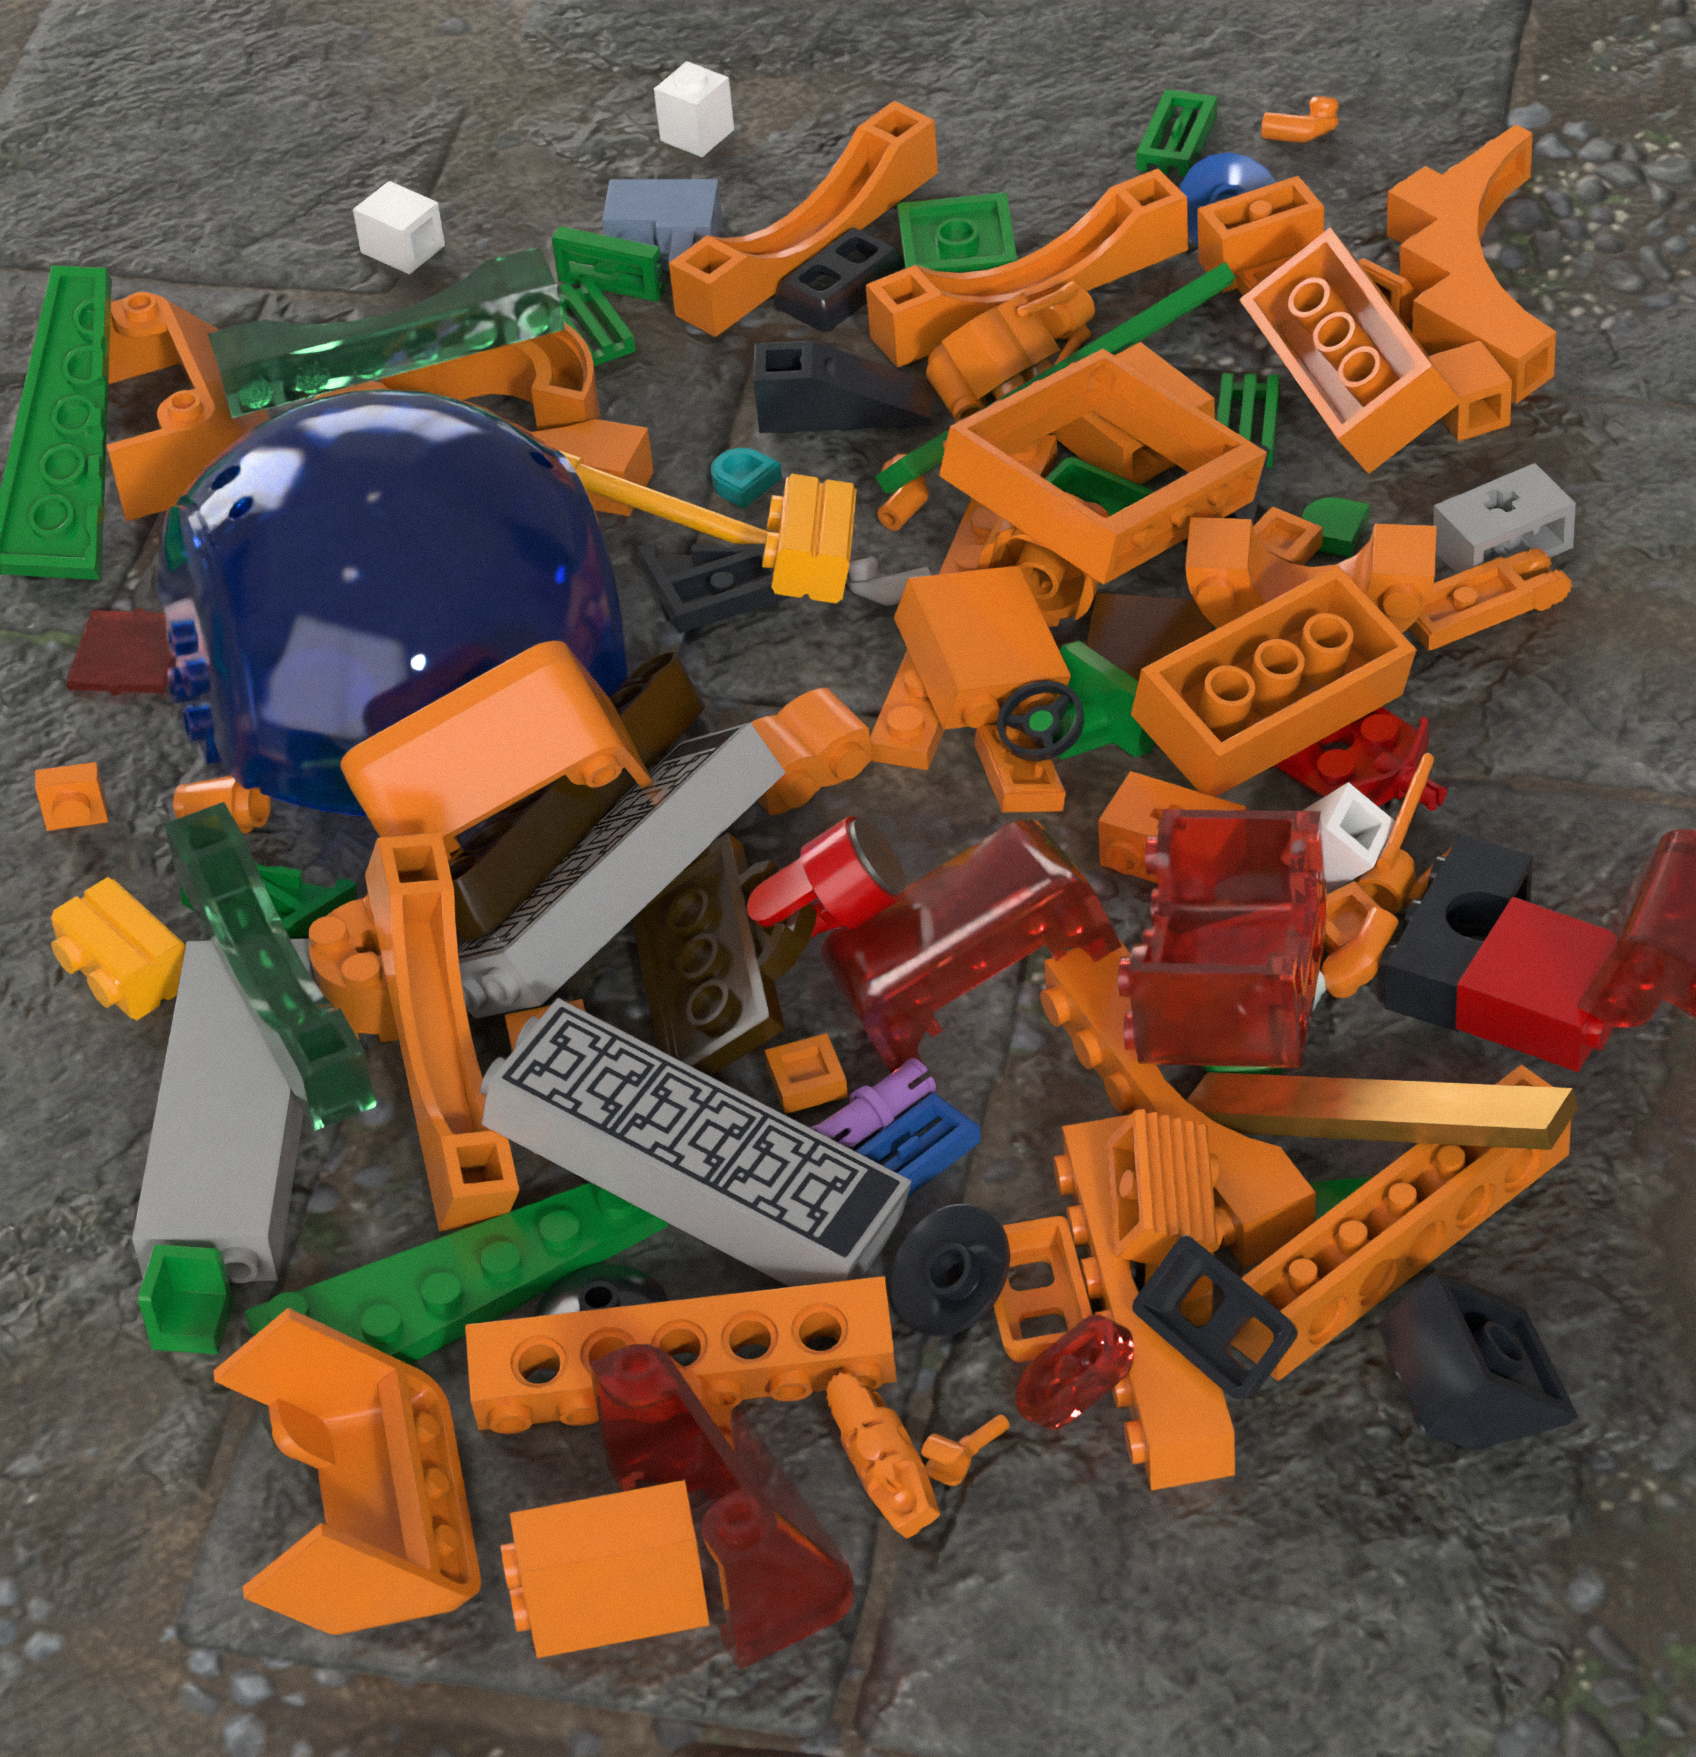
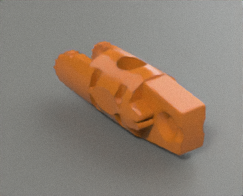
M840 1372L838 1376L833 1375L832 1380L828 1381V1387L825 1389L827 1391L826 1400L829 1402L828 1406L832 1409L831 1413L841 1431L840 1442L871 1501L875 1503L897 1532L906 1539L910 1538L940 1516L927 1469L916 1448L913 1446L896 1411L888 1408L879 1393L866 1389V1384L858 1376H853L849 1372L847 1374Z

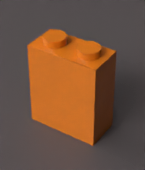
M1019 565L908 578L894 620L943 730L963 727L977 728L981 725L997 723L999 711L1007 698L1027 684L1038 681H1056L1066 686L1068 685L1071 675ZM1041 693L1033 695L1022 701L1011 714L1026 715L1029 710L1036 706H1050L1060 694Z
M685 1480L510 1513L514 1543L500 1545L507 1587L510 1590L517 1632L531 1630L537 1658L710 1626L697 1541Z

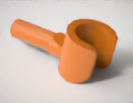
M1002 1414L997 1415L972 1434L964 1436L958 1443L939 1434H931L921 1449L922 1456L930 1459L925 1465L928 1477L950 1486L960 1484L968 1472L972 1457L978 1453L979 1449L1010 1428L1007 1418Z

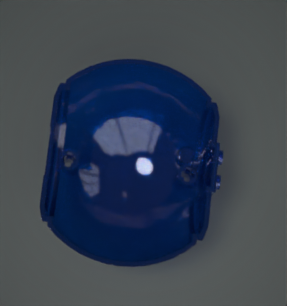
M376 389L352 391L319 398L286 410L266 420L226 446L198 473L177 500L176 505L170 507L166 513L159 546L158 596L168 620L166 631L172 656L177 657V667L168 668L171 696L174 703H184L182 714L188 741H198L207 764L223 762L226 770L245 789L259 788L261 794L294 805L321 811L367 816L350 789L341 770L340 763L345 754L359 743L523 651L547 641H562L566 643L607 696L628 677L625 633L614 572L597 514L585 486L574 467L562 452L550 447L516 422L485 407L454 397L415 390Z

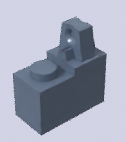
M718 179L610 180L602 218L604 235L660 247L661 256L656 263L662 264L663 271H670L669 262L705 236L710 235L721 238L723 218Z

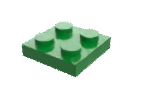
M1007 192L897 203L905 269L917 265L940 272L967 273L989 270L1017 261Z

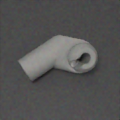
M861 555L850 559L848 570L850 579L846 583L853 594L885 606L899 604L908 578L930 576L931 573L928 567L894 575L879 573L877 559L872 555Z

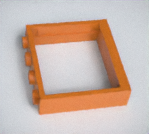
M1101 349L1075 363L1072 362L1066 368L1042 380L1033 382L1030 386L1003 400H997L991 406L965 419L958 420V423L950 426L948 438L943 441L945 451L939 476L1105 585L1187 539L1190 517L1224 518L1254 501L1267 452L1105 349ZM1094 411L1189 473L1105 519L1009 455Z

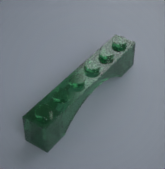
M539 246L486 260L467 277L445 291L415 305L384 315L355 321L325 324L286 323L262 319L212 332L208 336L231 416L234 418L565 330L557 285L542 248Z
M225 802L165 823L164 827L177 879L314 1131L376 1107L366 1053L341 1008L334 1006L323 995L301 961L271 901L247 841Z

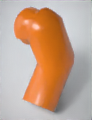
M897 454L892 459L887 460L881 472L907 454ZM924 474L894 492L878 509L877 515L883 526L892 531L899 530L926 503L929 498V491Z

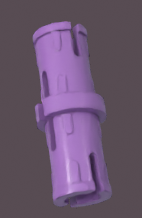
M909 1058L901 1067L872 1088L864 1085L850 1095L849 1104L810 1129L830 1139L836 1136L834 1141L853 1150L873 1134L877 1135L893 1123L894 1119L915 1106L932 1092H936L935 1081L930 1076L921 1083L916 1081L908 1087L909 1083L928 1071L926 1066L919 1060Z

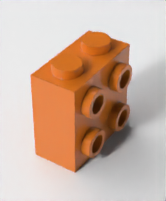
M1139 342L1115 355L1120 360L1215 419L1214 397L1143 343ZM1094 411L1052 432V435L1057 436V440L1084 462L1139 485L1176 465Z

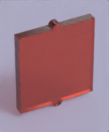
M137 608L133 612L91 610L66 680L68 690L110 691V694L113 696L120 695L122 692L164 694L188 623L186 614L144 612L142 608Z

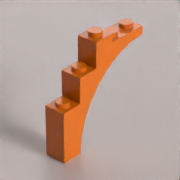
M1517 124L1495 139L1488 141L1482 148L1460 163L1453 165L1444 174L1424 166L1390 189L1387 198V236L1401 243L1399 253L1400 277L1408 280L1419 295L1413 300L1412 334L1430 356L1481 341L1512 380L1511 402L1515 404L1554 377L1556 331L1526 312L1500 286L1484 259L1480 244L1487 223L1504 200L1531 178L1533 133Z

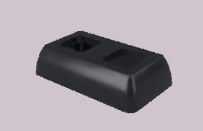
M852 228L781 281L775 294L774 307L820 332H829L867 304L866 284L905 269L904 260L894 247L857 228ZM854 251H859L870 257L863 263H854L846 259ZM824 273L839 280L825 291H817L808 286Z
M1184 1235L1177 1240L1135 1298L1132 1305L1133 1312L1236 1400L1248 1399L1259 1391L1298 1337L1297 1327L1289 1318L1188 1235ZM1202 1276H1207L1223 1290L1224 1301L1204 1327L1198 1328L1182 1314L1181 1303L1197 1280ZM1256 1317L1272 1331L1274 1341L1256 1366L1251 1370H1247L1231 1356L1229 1347L1246 1321Z

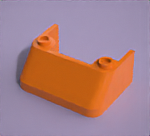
M136 292L126 298L111 302L108 384L180 364L192 390L178 391L160 404L157 410L159 430L106 445L122 513L126 522L266 481L277 475L284 465V456L278 434L233 338L167 299L149 292Z
M562 641L543 642L523 651L359 743L345 754L340 763L341 770L350 789L380 838L442 832L448 861L461 849L456 838L457 835L564 775L574 784H587V786L595 788L612 782L620 775L622 769L626 768L642 789L653 783L612 701L567 644Z
M290 1308L284 1310L213 1370L215 1382L269 1407L273 1440L284 1455L318 1469L326 1525L322 1523L317 1525L242 1586L244 1599L295 1619L317 1630L331 1635H342L453 1612L479 1592L481 1588V1575L451 1409L445 1393L434 1379L425 1372Z

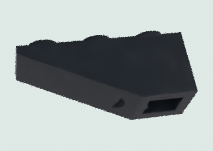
M815 341L755 343L754 389L759 433H795L822 430L849 431L865 428H908L911 426L931 425L930 381Z

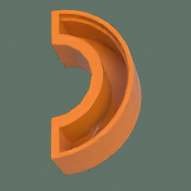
M481 305L443 312L405 329L389 341L377 354L382 384L395 398L414 411L429 418L438 419L449 407L465 399L487 394L512 395L530 402L534 406L537 431L567 427L591 419L601 420L594 364L586 342L568 324L541 311L509 305Z
M1190 517L1185 564L1186 579L1198 608L1210 623L1218 629L1339 565L1401 633H1404L1421 615L1432 593L1435 577L1437 526L1375 524L1370 541L1357 555L1336 565L1309 567L1288 563L1269 553L1256 538L1251 519Z

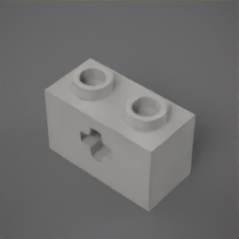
M1533 463L1434 505L1433 526H1437L1436 554L1455 574L1501 556L1505 559L1523 551L1528 552L1530 548L1535 549V547L1537 549L1541 548L1551 558L1573 548L1576 503L1536 463Z

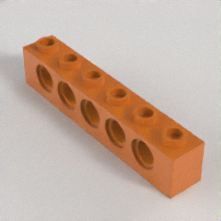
M1522 1064L1495 1084L1553 1087ZM1571 1120L1551 1150L1418 1143L1241 1278L1289 1318L1298 1330L1297 1339L1270 1376L1276 1381H1280L1569 1155ZM1252 1317L1246 1321L1231 1344L1257 1364L1273 1343L1274 1335L1256 1317Z
M885 1276L465 1325L470 1400L479 1430L491 1429L501 1434L519 1433L529 1429L532 1424L557 1421L572 1426L589 1425L599 1421L602 1416L632 1413L637 1417L652 1418L665 1415L672 1408L695 1405L721 1410L732 1408L746 1399L772 1397L778 1401H797L810 1396L812 1392L824 1391L828 1387V1381L832 1380L833 1375L838 1376L840 1372L843 1374L849 1372L853 1376H858L866 1384L865 1388L872 1391L881 1387L882 1384L897 1382ZM822 1336L831 1337L838 1341L834 1347L825 1351H815L806 1347L809 1341ZM753 1344L761 1345L768 1349L765 1354L755 1359H744L736 1355L741 1348ZM687 1352L698 1356L695 1362L685 1367H673L666 1363L672 1356L678 1353ZM617 1360L628 1364L622 1372L608 1376L596 1372L601 1365L609 1361ZM547 1368L558 1372L552 1380L546 1383L535 1384L527 1381L533 1372Z

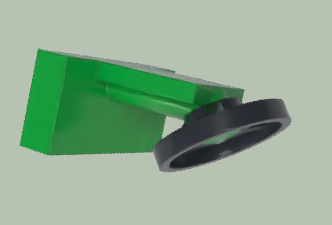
M1079 640L1062 645L1060 654L1071 675L1067 686L1056 681H1038L1027 684L1007 698L997 718L998 733L1006 749L1014 756L1027 761H1044L1055 757L1063 760L1111 743L1116 744L1136 758L1152 752L1154 740L1131 715L1138 680ZM1041 693L1060 694L1050 706H1036L1029 710L1026 715L1011 714L1022 701L1033 695ZM1009 726L1020 730L1028 736L1031 743L1043 748L1025 749L1015 745L1008 739L1006 727Z

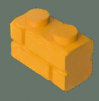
M791 474L788 478L786 477L783 496H771L766 530L776 531L777 533L767 532L762 567L773 569L771 589L774 590L775 594L802 598L804 594H809L811 600L835 604L843 599L850 565L857 492L853 483L829 479L824 483H820L816 477Z
M105 878L84 892L83 898L80 899L76 896L53 910L52 917L50 918L56 940L51 942V947L55 957L69 974H74L80 970L87 977L92 993L104 1007L109 1008L116 1004L127 1016L137 1021L158 1008L161 1000L164 998L169 1001L177 996L186 945L114 879Z

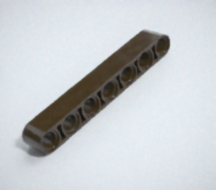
M665 652L647 660L631 672L608 696L647 770L705 708L704 701L675 652ZM623 768L620 775L612 782L595 788L589 787L587 784H574L566 775L560 777L494 814L448 861L454 887L456 930L463 940H474L492 932L519 908L636 783L626 768Z

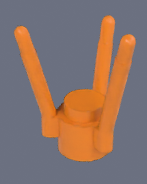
M1073 281L1051 294L1019 307L1017 310V315L1021 318L1037 313L1053 339H1068L1067 344L1053 366L1074 354L1080 345L1092 336L1090 329L1086 325L1094 318V302L1089 293Z
M1430 753L1424 754L1421 758L1387 843L1382 849L1374 867L1353 880L1382 909L1392 914L1399 912L1403 904L1409 907L1415 898L1421 900L1424 893L1428 890V880L1433 864L1415 880L1414 860L1400 847L1434 763V757ZM1451 848L1441 856L1447 857Z

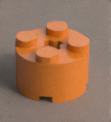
M1067 493L1103 518L1109 517L1107 511L1102 506L1092 502H1085ZM999 515L977 564V570L1019 565L1048 628L1057 627L1061 619L1075 616V621L1084 616L1090 608L1100 585L1099 581Z
M367 894L365 898L348 902L336 908L327 916L321 917L312 923L309 928V955L321 1009L326 1021L334 1030L345 1037L359 1040L358 1033L378 1034L380 1042L396 1041L399 1038L369 894Z

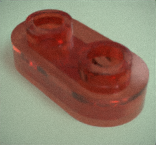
M1091 1315L1083 1319L1026 1367L1020 1377L1016 1390V1406L1019 1414L1025 1420L1049 1430H1057L1067 1425L1128 1375L1134 1362V1340L1131 1331L1126 1326L1102 1315Z

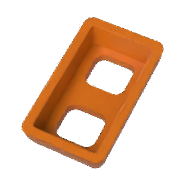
M1054 1216L1002 1225L1010 1246L1009 1268L1035 1262H1046L1050 1265L1054 1282L1050 1286L1016 1291L1011 1288L1007 1277L1004 1288L993 1306L1004 1350L1009 1358L1014 1362L1021 1363L1086 1350L1094 1339L1096 1326L1068 1220L1062 1216ZM1051 1314H1058L1064 1318L1067 1332L1023 1339L1020 1323L1023 1320Z

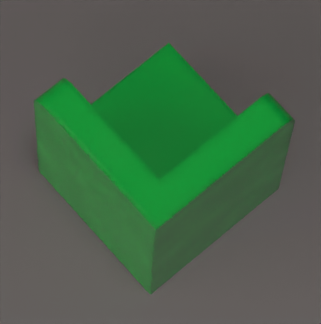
M154 1244L138 1294V1303L152 1350L219 1354L234 1304L231 1286L220 1250Z

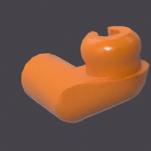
M1315 96L1310 100V114L1300 116L1265 112L1261 129L1262 139L1307 143L1329 133L1339 123L1340 117L1336 116L1339 103L1334 97Z
M1381 908L1369 909L1357 937L1326 958L1322 965L1321 973L1324 976L1326 990L1330 995L1342 999L1351 997L1360 986L1369 982L1377 974L1384 949L1391 942L1399 922L1392 913Z

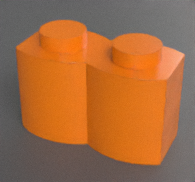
M1024 292L980 314L941 341L978 400L991 393L996 400L1000 399L1051 368L1053 365L1049 358L1061 351L1037 313L1025 318L1017 315L1018 308L1030 302Z
M819 688L804 693L788 703L777 715L762 717L751 722L786 772L756 800L769 815L781 814L792 808L803 806L821 787L836 785L856 777L873 759L869 728L829 688Z

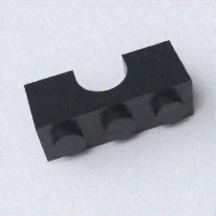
M1459 834L1447 857L1441 855L1437 857L1429 875L1428 890L1422 900L1415 898L1411 902L1405 916L1403 934L1397 944L1393 942L1388 943L1382 954L1378 978L1385 981L1386 1010L1459 1032L1456 1029L1457 983L1483 944L1481 941L1468 937L1481 936L1487 938L1512 897L1530 903L1533 855Z

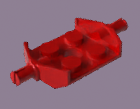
M1380 707L1274 766L1322 798L1349 782L1376 806L1380 807L1394 797L1400 800L1406 795L1421 758L1427 753L1429 744L1428 719L1422 717L1419 720L1420 728L1416 729L1387 709ZM1333 742H1342L1350 746L1346 750L1332 749L1324 751L1321 749L1324 745ZM1428 778L1419 803L1426 806L1428 810L1435 811L1437 809L1436 804L1440 807L1444 802L1447 789Z

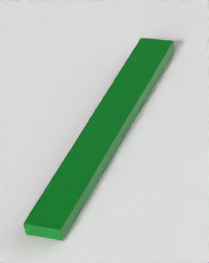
M1226 261L998 400H1003L1030 386L1033 382L1042 380L1066 368L1072 362L1075 363L1101 349H1105L1114 356L1123 352L1234 283L1235 275ZM949 429L902 457L875 476L884 492L892 494L940 465L945 451L943 441L947 440Z

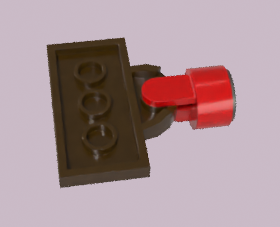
M848 816L802 846L801 857L784 869L775 865L771 860L756 863L749 868L744 845L728 832L712 842L632 918L658 1050L711 1077L785 1030L775 981L794 966L808 946L810 939L819 933L843 925L850 929H857L904 898L906 880L900 862L889 843L871 823L862 818Z

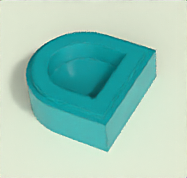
M734 448L725 451L717 456L711 465L714 491L720 497L742 509H745L782 479L780 462L750 448Z

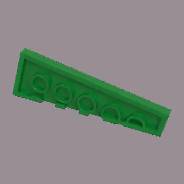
M51 266L0 488V575L101 579L112 279L106 268Z
M590 1182L298 1291L281 1293L271 1301L252 1307L244 1313L248 1329L253 1336L284 1310L290 1308L400 1361L411 1364L466 1335L465 1325L490 1322L543 1294L562 1277L576 1270L601 1263L668 1227V1223Z

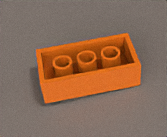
M1331 228L1327 229L1239 299L1336 438L1368 474L1462 402L1360 262Z
M1337 565L1142 668L1131 715L1198 792L1217 797L1402 696L1417 649L1341 567Z

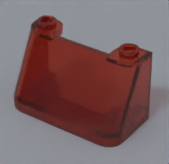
M1027 819L1004 825L994 834L906 886L904 898L857 929H850L844 925L835 928L823 943L820 955L822 963L889 1072L892 1073L909 1058H915L923 1064L918 1053L921 1038L926 1031H928L931 1038L943 1031L933 1012L1041 946H1046L1056 962L1067 956L1064 948L1076 947L1083 949L1093 963L1122 947L1094 889L1083 873L1039 822Z
M633 1344L622 1347L589 1363L607 1468L621 1490L624 1492L636 1487L635 1480L651 1481L659 1485L685 1480L687 1494L703 1487L714 1503L703 1518L702 1532L707 1549L718 1564L727 1620V1623L720 1627L722 1645L739 1671L836 1623L848 1614L854 1604L855 1594L853 1574L848 1562L746 1414L662 1349L649 1344Z

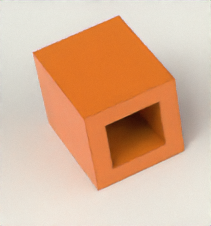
M1481 341L1429 356L1462 400L1460 404L1440 418L1457 442L1510 426L1512 380Z

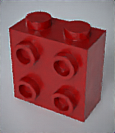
M1512 897L1457 983L1456 1029L1579 1073L1592 1049L1601 1051L1605 1047L1613 1028L1614 1013L1618 1006H1629L1636 994L1641 970L1633 967L1635 939Z

